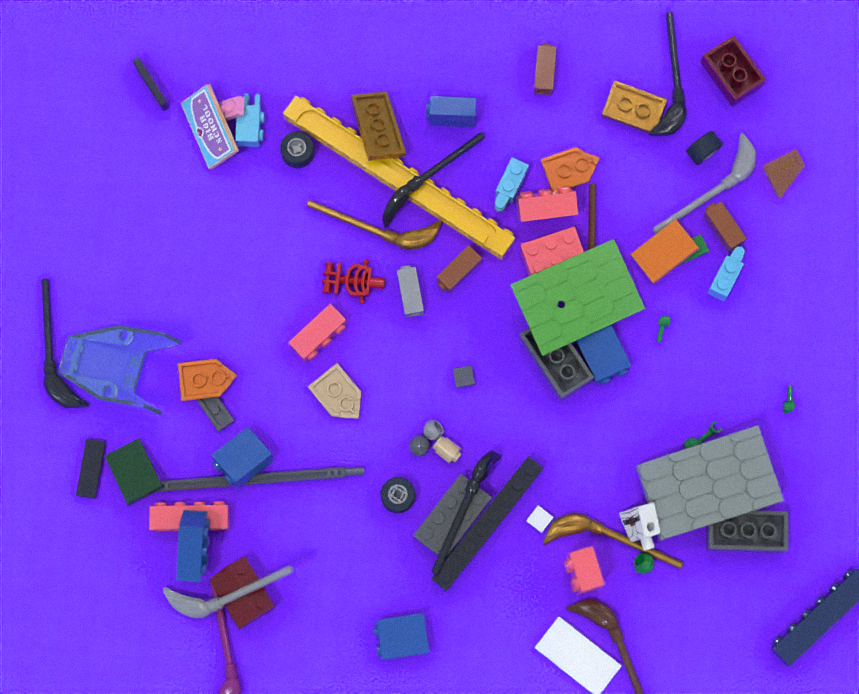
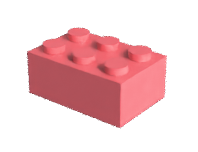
M569 186L558 187V191L541 189L536 194H533L531 191L520 192V196H516L518 219L524 222L578 215L576 192L569 188Z
M575 226L520 244V252L529 276L584 252Z
M593 546L568 554L564 565L567 573H571L572 579L570 584L573 592L577 591V595L598 590L605 585Z

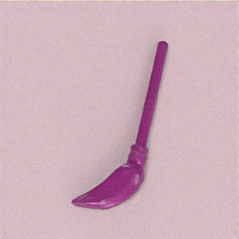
M210 582L212 597H219L212 583ZM222 608L215 612L226 664L224 665L226 680L223 682L218 694H241V683L237 678L236 663H233Z

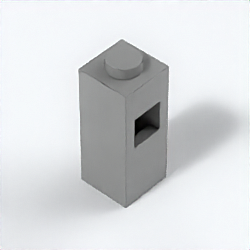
M411 265L402 266L400 270H397L405 318L424 315L416 267Z

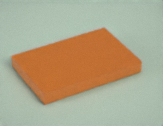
M675 219L632 252L631 256L652 283L655 284L698 251L699 247Z

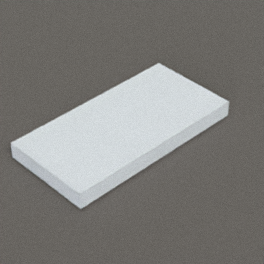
M560 617L556 619L535 646V649L592 694H600L621 667L619 663Z

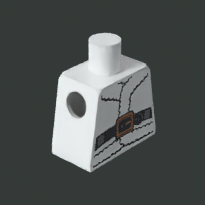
M654 502L620 512L619 515L631 542L640 540L643 551L655 548L651 536L660 534V527Z

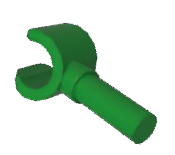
M669 316L659 318V332L656 342L662 341L664 327L670 326Z
M788 386V402L782 403L784 413L792 412L795 408L792 398V386Z
M714 421L709 426L708 431L699 438L701 442L722 430V427L717 431L713 429V425L717 421Z

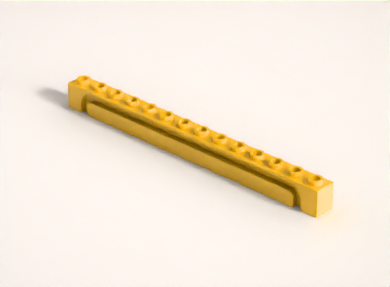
M295 96L283 112L286 121L394 191L406 185L414 176L419 177L417 170L412 167L408 169L398 158L369 161L362 138L356 135L357 132L350 127L345 128L338 119L328 117L321 108H314L304 97L300 99ZM431 179L423 182V186L410 195L408 200L500 260H503L515 242L514 234L506 228L504 230L501 229L490 218L487 220L481 216L482 213L477 209L467 207L462 199H455L450 196L451 193L446 189H439Z

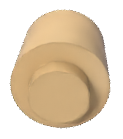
M441 436L432 447L435 453L449 464L452 461L456 463L462 455L460 453L461 448L447 437Z

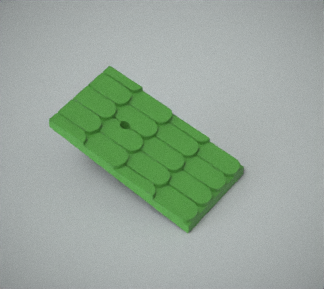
M614 239L510 284L542 356L645 309ZM559 301L564 302L563 308L558 307Z

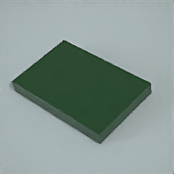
M139 438L105 455L128 506L163 489L160 479Z

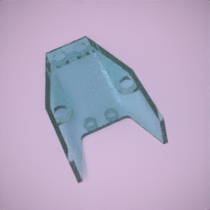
M121 325L70 335L65 345L58 373L98 400L161 415L162 411L136 394V387L146 354L150 351L181 345L182 341L165 332Z

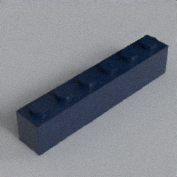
M859 568L849 569L842 576L844 580L840 584L838 582L834 583L828 589L830 593L826 597L822 595L814 602L816 606L812 610L808 608L800 616L802 618L801 621L797 624L793 622L786 629L788 633L784 637L780 635L772 642L774 646L770 650L786 667L791 666L859 601Z

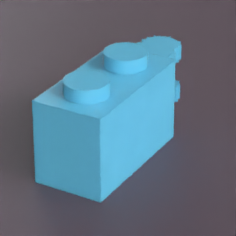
M244 93V116L237 118L235 141L237 146L260 147V141L264 139L261 123L265 121V112H262L260 107L261 96L256 94L255 105H249V94Z
M511 158L496 189L495 197L497 198L494 207L497 212L504 211L508 202L513 204L528 173V164Z
M735 247L731 256L727 255L707 294L723 302L726 300L744 265L741 262L745 253L742 247Z

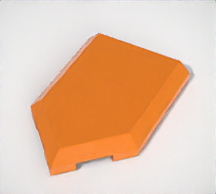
M574 147L542 158L540 161L551 190L558 191V187L569 186V188H573L589 182L600 158Z
M217 359L178 363L181 401L220 397L237 375Z

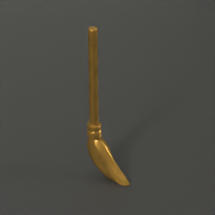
M312 200L307 202V207L382 237L383 241L393 245L396 244L399 248L405 250H416L431 244L442 225L440 220L429 226L399 234L388 229L382 230Z
M577 512L562 515L552 521L542 543L546 545L561 537L590 531L597 535L603 534L643 553L650 554L652 557L681 569L684 564L682 561L653 548L643 551L640 542H631L629 537L606 528L599 521L591 520L587 515Z

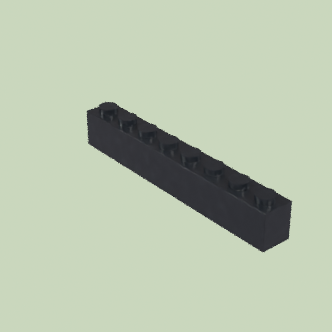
M529 456L525 459L445 560L439 574H434L431 581L447 593L543 471L541 465Z

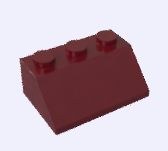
M244 556L222 569L209 580L221 598L259 579ZM264 587L224 605L238 630L273 611L275 607Z

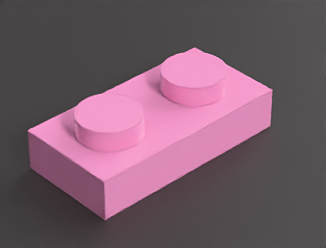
M236 96L218 102L226 121L244 116L245 97Z

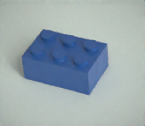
M183 510L178 535L176 578L178 581L200 582L202 575L206 574L210 519H207V512Z

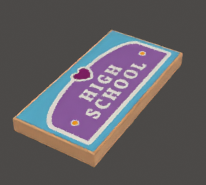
M205 85L181 102L209 169H214L239 151L211 85Z

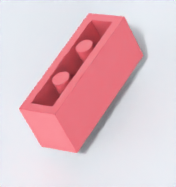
M329 304L288 342L289 346L304 362L308 359L311 361L318 355L317 351L322 346L325 348L332 342L331 338L336 333L339 335L346 329V319Z

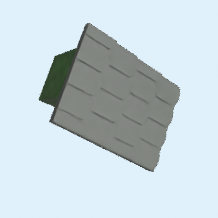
M759 426L729 434L636 466L647 503L654 502L660 527V534H658L660 541L784 501Z

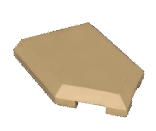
M338 363L308 386V389L332 417L359 419L361 391Z

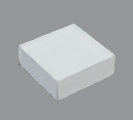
M537 506L526 522L542 533L553 519V516L540 506Z

